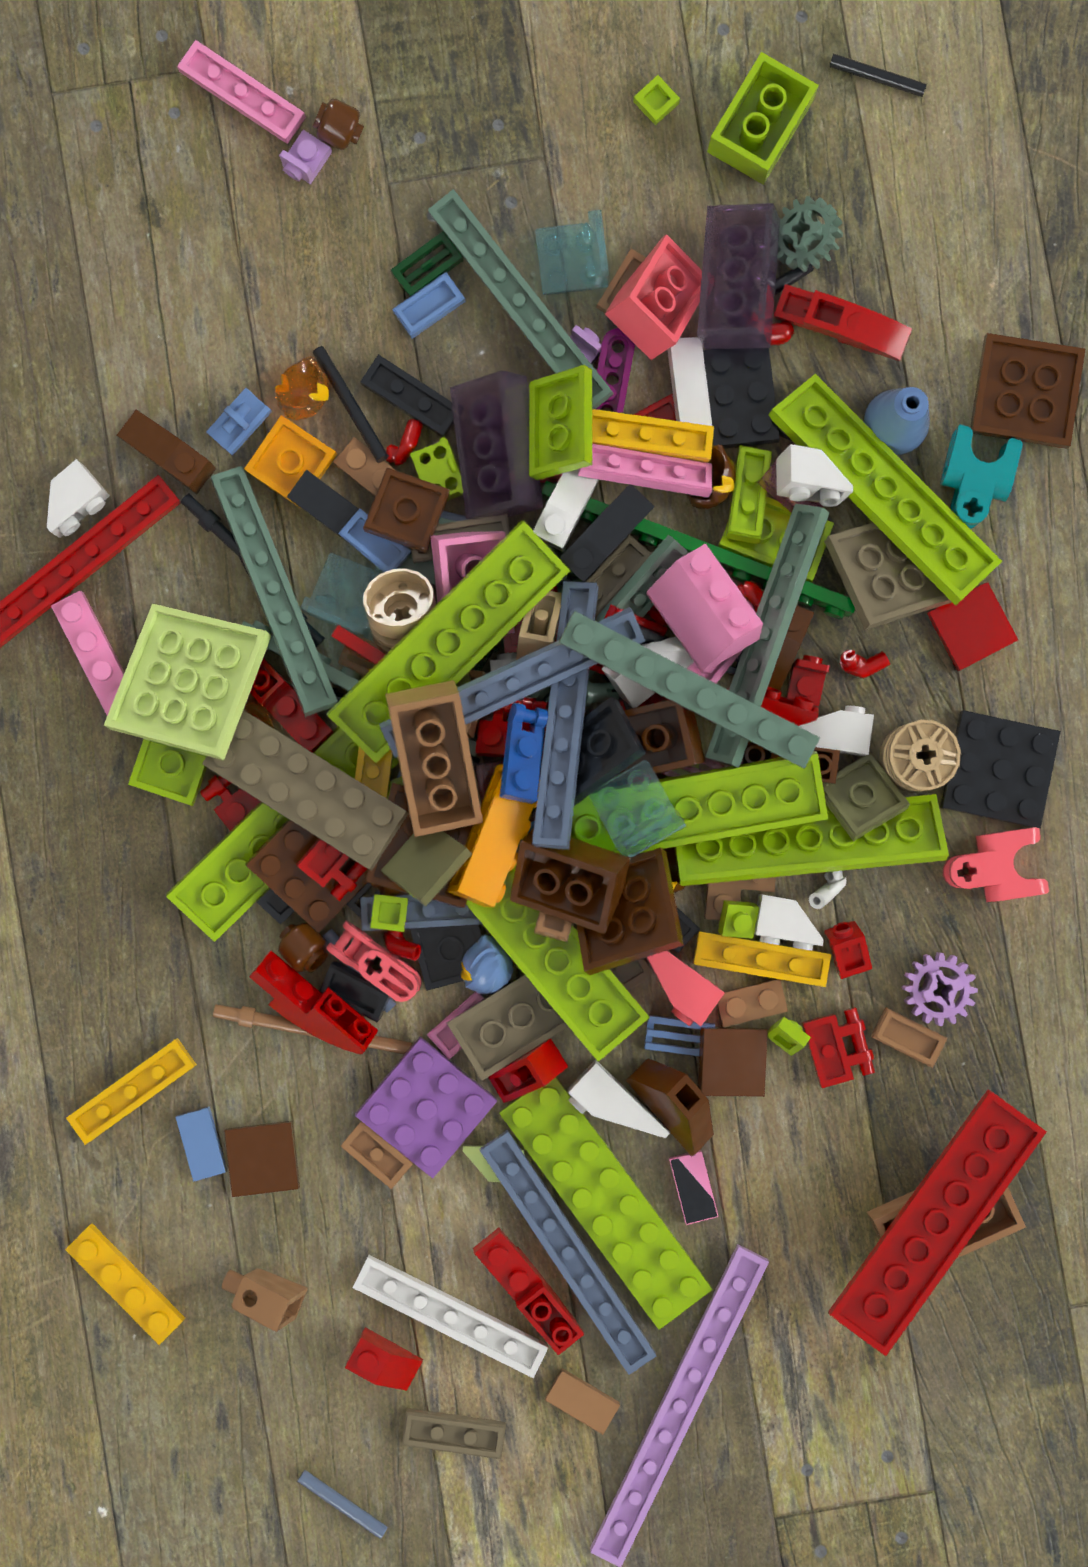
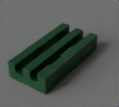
M442 231L390 271L402 289L406 291L408 297H411L443 273H448L463 262V256L444 231ZM442 244L446 246V248L404 278L402 275L404 272ZM450 254H452L451 258H449L447 261H445L443 264H441L427 276L422 278L412 287L410 286L411 283H413L415 280H417L431 268H433L446 257H448Z

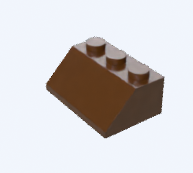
M533 828L520 841L509 901L604 934L623 892L630 857L571 837L569 849L534 847L532 844Z

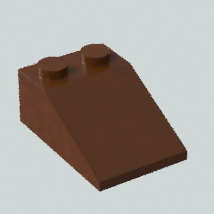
M671 700L624 710L646 754L604 785L706 762L695 713Z

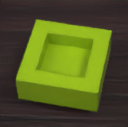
M657 75L634 96L633 102L656 126L679 105L680 98Z
M374 894L370 928L404 932L409 898Z
M724 900L718 928L719 934L726 937L753 939L759 906L752 902Z
M786 1017L771 1025L767 1038L790 1056L803 1049L811 1038L797 1022L788 1020Z

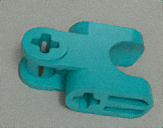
M959 424L951 436L940 485L955 489L950 509L972 529L987 517L992 499L1006 502L1014 483L1023 443L1021 440L1010 438L1001 447L995 462H982L975 457L971 448L973 430L969 426ZM966 505H970V511L974 513L971 517L968 516V510L964 508Z

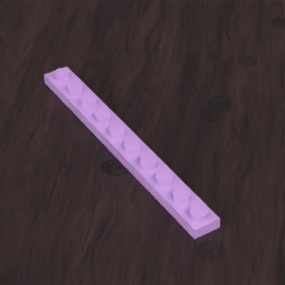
M737 1244L590 1547V1553L618 1567H622L769 1263L767 1258Z

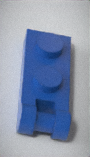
M512 704L508 717L500 798L529 804L537 801L544 728L548 721L547 710L541 708L530 710L526 709L524 704ZM523 722L530 724V732L522 730Z

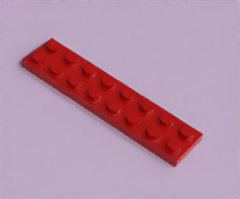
M987 1089L829 1309V1315L884 1356H887L1047 1131Z

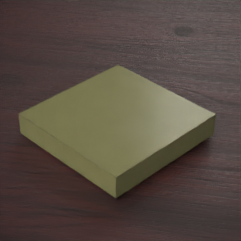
M871 752L869 755L863 756L838 771L836 784L823 783L826 805L853 841L907 810L910 805Z
M443 831L417 837L413 834L383 867L381 872L423 905L427 906L472 853Z

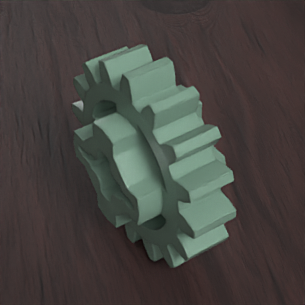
M806 196L804 204L795 199L793 200L794 208L792 210L784 207L782 209L785 215L784 218H775L774 220L779 226L778 230L770 232V235L776 240L771 244V248L778 253L776 257L783 264L786 263L791 270H795L798 266L803 272H807L809 264H812L816 269L820 268L819 260L822 258L830 261L831 257L828 252L831 249H839V246L834 242L835 239L843 237V232L838 228L842 224V220L838 217L837 211L832 205H827L820 197L815 202L810 196ZM817 215L823 217L825 224L820 223ZM788 244L793 245V247L796 249V253L790 251Z

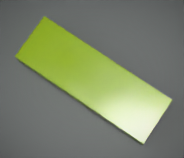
M739 446L735 465L736 480L731 495L726 532L727 539L759 544L763 527L772 451Z

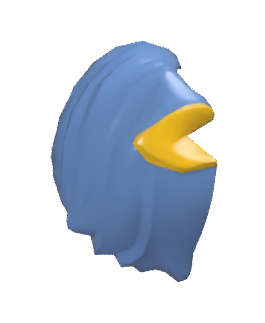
M483 935L465 953L461 962L463 970L460 975L465 982L466 988L476 991L478 994H494L510 981L514 961L493 936Z

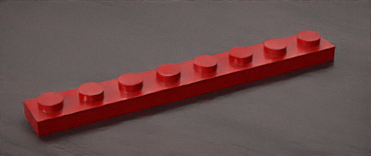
M159 474L0 601V648L49 610L51 605L59 602L180 504L179 498Z

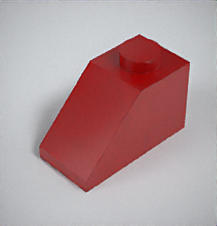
M550 1038L492 1074L488 1079L503 1103H506L546 1086L563 1072L568 1065Z
M365 1327L348 1357L345 1368L374 1385L407 1391L423 1359Z

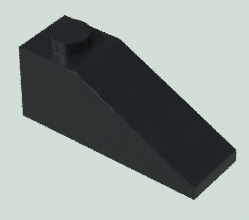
M628 485L559 559L584 582L655 506L633 485Z

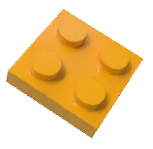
M281 415L244 470L296 505L287 498V495L303 473L308 470L321 479L337 456V453Z

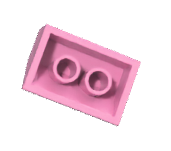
M504 531L459 532L431 536L437 603L505 537ZM514 627L507 634L515 633Z
M706 544L678 559L646 593L702 673L755 643L760 638L763 622Z

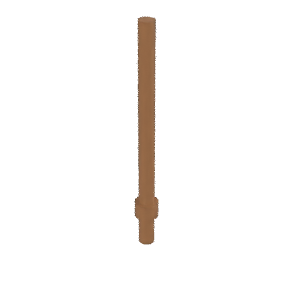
M218 1004L214 1008V1018L239 1022V1026L252 1028L255 1025L315 1037L284 1017L256 1012V1008L242 1006V1009ZM375 1035L368 1048L405 1054L412 1046V1042Z

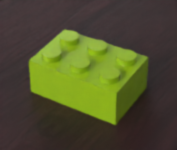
M761 52L711 135L707 152L764 185L813 103L819 85Z

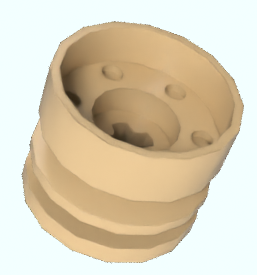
M406 568L391 569L379 574L368 584L364 592L363 606L376 647L384 654H387L436 606L433 588L429 580L421 573Z
M918 720L897 727L886 736L880 748L879 763L897 788L911 792L929 791L944 786L954 777L960 765L961 750L957 738L948 727L934 720ZM920 751L928 752L929 758L924 761L923 759H917L916 753Z

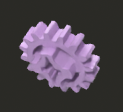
M937 952L935 960L930 955L925 954L923 955L924 964L921 965L915 961L912 963L916 970L914 974L905 972L904 976L911 981L910 984L902 986V990L910 992V996L905 998L904 1002L906 1004H915L911 1013L918 1016L923 1012L922 1021L928 1024L933 1017L935 1024L938 1026H943L944 1018L949 1023L955 1024V1015L957 1013L964 1017L968 1015L964 1009L966 1004L969 1006L975 1005V1002L969 998V995L977 993L978 989L971 987L969 982L973 981L976 977L973 974L964 973L968 968L966 963L962 962L956 966L957 957L954 955H950L945 961L944 953ZM939 967H947L956 975L945 977ZM925 974L926 979L923 986L919 988L920 980ZM937 982L946 985V988L941 990L942 996L933 992L938 988ZM960 990L959 998L957 1002L954 1003L955 996L957 992ZM934 1001L937 1007L940 1008V1011L930 1010L923 1003Z

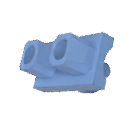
M245 388L230 406L223 410L224 412L206 432L233 456L272 411L250 390Z

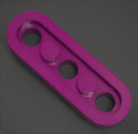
M619 328L612 329L605 334L597 372L610 387L614 395L596 409L601 410L607 407L612 412L623 413L635 344ZM619 343L623 345L624 350L620 353L614 352L612 349L614 344ZM611 375L616 376L618 383L610 385L607 383L606 378Z

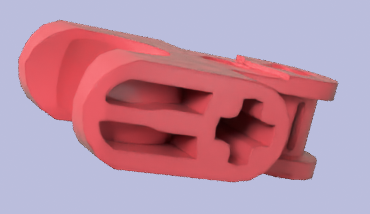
M1037 827L975 836L978 852L950 857L943 866V877L950 886L963 889L984 887L986 902L1037 896L1049 892L1047 880L1037 878L1025 879L1014 868L1013 860L1017 851L1023 846L1040 841V829ZM963 867L968 868V874L963 875V877L958 876L957 870H961Z
M345 920L342 925L345 929L335 944L329 943L326 949L344 964L360 972L367 981L395 1001L404 1002L415 996L422 985L420 972L399 956L390 953L387 948L376 943L360 928ZM352 938H354L350 946L347 948V950H345L348 943L351 941ZM376 957L382 959L380 962L381 967L378 970L372 968L374 964L373 959Z

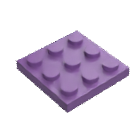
M420 1036L358 1109L355 1116L431 1178H434L495 1105L497 1099Z

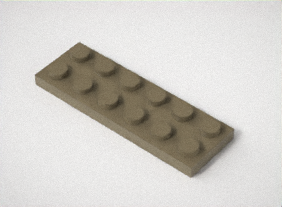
M244 710L225 759L221 760L207 756L202 763L208 769L371 871L409 814L406 810Z
M644 958L610 969L627 990L653 974ZM525 974L447 1022V1025L482 1081L568 1028L567 1024Z

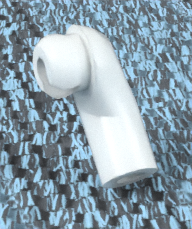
M842 871L825 872L824 876L827 883L809 897V903L813 908H823L846 886V877H843Z

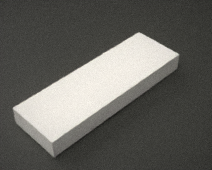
M701 337L679 338L678 342L667 350L676 421L712 426Z

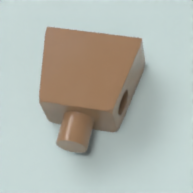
M258 1268L246 1275L229 1270L222 1283V1289L235 1295L232 1303L234 1310L275 1332L296 1319L308 1290L305 1286Z

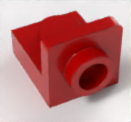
M803 655L802 660H795L792 665L786 698L794 700L795 696L804 697L813 701L814 707H819L825 676L829 673L830 666L822 664V658L810 655Z
M855 921L841 922L832 928L824 930L825 938L830 944L836 971L840 979L873 969L865 935Z

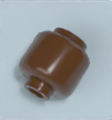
M335 98L331 99L328 104L322 102L312 126L317 129L316 136L319 140L339 150L346 149L350 142L357 144L364 128L363 125L358 123L360 119L359 110Z
M301 923L297 926L290 924L281 932L280 938L282 940L279 943L278 952L295 971L304 972L307 970L308 973L313 972L327 959L326 947L328 943L326 939L308 923Z

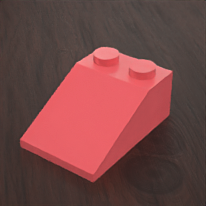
M666 234L619 290L605 315L652 360L678 342L712 280Z
M668 951L646 957L668 1001L674 1007L671 1011L674 1013L673 1015L688 1026H691L693 1022L702 1026L725 993Z

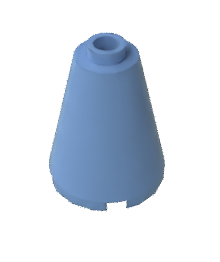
M915 387L884 391L869 403L865 412L864 423L896 455L912 452L924 441L929 431L928 398L922 390Z

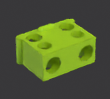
M442 437L438 443L410 453L419 479L450 489L447 501L461 495L463 497L468 496L469 491L450 442L445 437ZM431 457L429 463L423 464L425 458Z

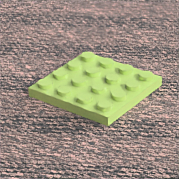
M152 603L104 726L117 732L224 760L271 635L265 630Z

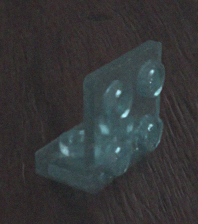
M601 210L588 211L587 223L537 228L535 230L541 287L544 295L608 287L609 271Z
M330 553L311 598L305 596L300 609L307 615L334 626L340 625L351 633L367 638L370 628L363 606L364 592L368 584L381 573Z
M643 760L612 778L589 795L617 850L622 855L630 858L687 826L681 814L673 807L647 760Z

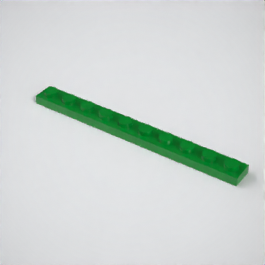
M549 481L545 482L541 493V499L545 500L546 504L556 487V484ZM590 498L580 520L592 524L609 505ZM645 518L630 533L638 536L640 543L653 548H657V545H660L668 535L673 537L689 553L706 544L724 570L732 572L731 577L743 583L750 580L763 584V590H765L772 567ZM805 581L797 604L810 608L812 604L825 608L824 613L836 619H843L844 616L850 617L854 614L855 607L849 597Z

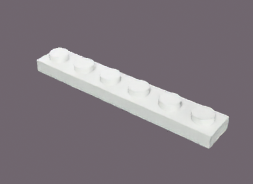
M368 1255L353 1285L354 1289L534 1378L548 1350L547 1343L371 1255Z

